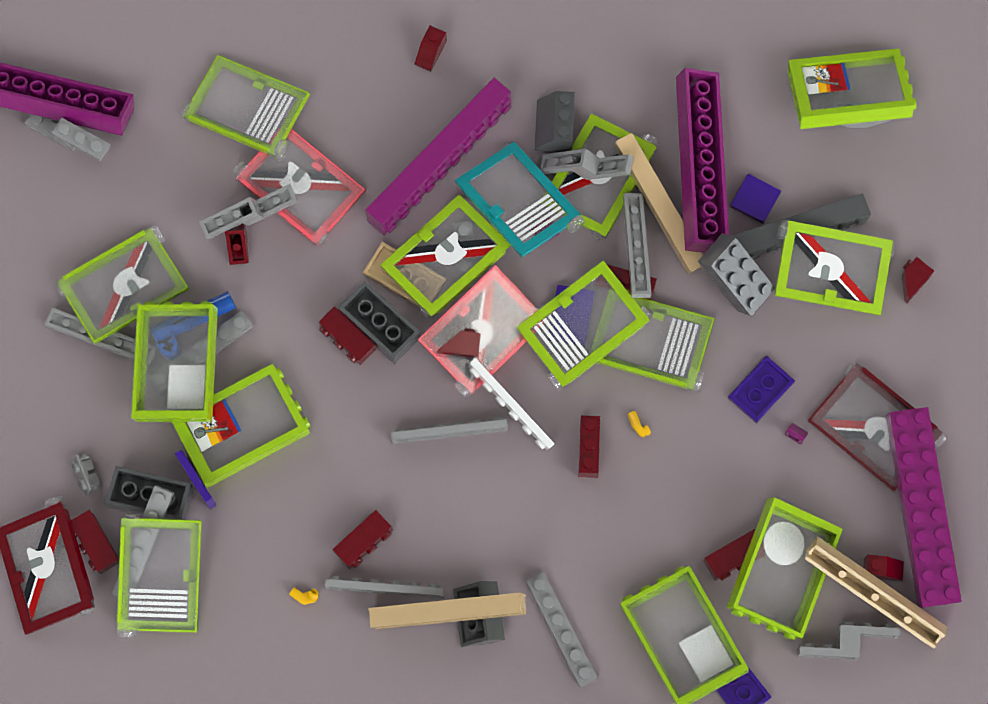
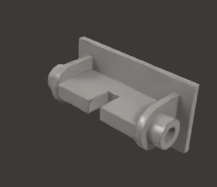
M77 454L72 461V469L78 475L81 491H84L85 495L88 496L91 490L93 492L99 491L101 483L96 473H88L94 470L90 456H87V454L78 456Z

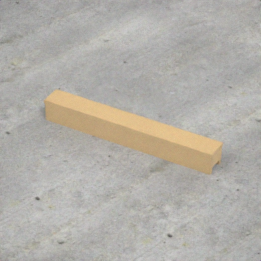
M630 133L617 140L614 147L619 156L629 154L634 157L630 175L640 193H643V198L685 271L689 275L693 271L702 268L698 262L703 256L702 253L685 251L683 220L634 135Z
M818 536L807 548L805 560L933 649L939 640L945 637L946 629L948 628L946 625Z
M520 592L368 608L370 628L387 629L526 615V594Z

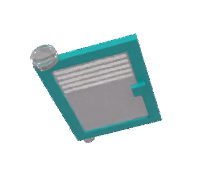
M508 141L503 143L500 151L455 179L457 186L521 258L566 228L570 233L576 232L585 222L582 215L515 142L511 144Z

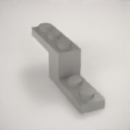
M30 114L24 123L30 129L71 151L77 148L100 162L111 147L109 143L63 118L57 121Z
M587 149L543 154L540 170L544 174L573 171L586 180L630 175L634 157L627 154L599 158Z
M288 184L257 200L249 197L199 221L206 239L209 240L242 223L250 226L299 201L292 186Z
M843 622V625L838 627L837 648H835V645L825 644L821 648L815 647V644L804 643L803 646L798 648L797 657L858 660L860 658V637L897 639L900 637V628H895L893 624H883V627H875L874 623H863V626H855L854 622Z

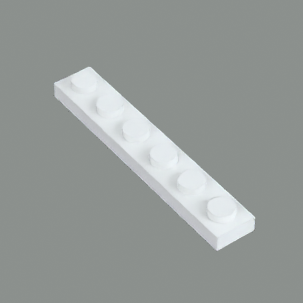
M475 358L469 364L471 368L469 369L470 373L476 379L479 377L484 382L482 384L489 393L492 391L497 396L495 398L502 407L506 406L510 410L508 413L515 421L519 420L522 423V429L526 434L534 436L536 439L535 443L540 449L543 450L545 448L546 451L554 445V442Z

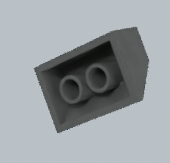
M555 91L537 100L535 151H572L575 92Z
M479 581L453 589L455 599L499 595L497 581ZM502 617L457 621L461 647L491 644L505 640Z

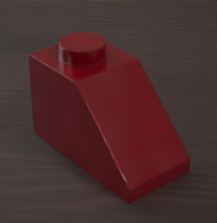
M429 25L421 41L414 65L429 72L432 71L447 42L446 32Z
M242 223L225 232L230 265L249 263L246 225Z
M918 257L913 261L909 259L903 266L905 271L902 274L904 301L907 304L934 273V270Z
M465 328L464 331L459 332L440 347L437 353L476 358L479 354L481 333H476L475 329Z
M869 554L864 558L863 568L878 579L903 581L904 561L888 556Z

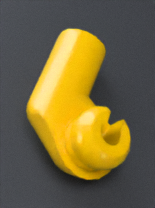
M636 411L628 413L631 426L640 437L651 434L648 425L642 427Z
M294 587L289 593L292 598L303 605L314 603L319 598V593L316 589H310V591L302 593Z

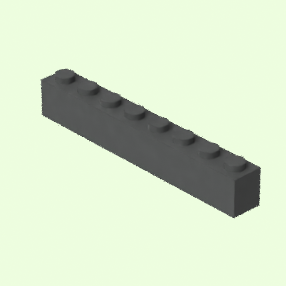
M862 193L733 235L732 237H735L754 260L759 258L761 254H773L779 248H782L788 221L844 231L850 225L866 223L871 212Z

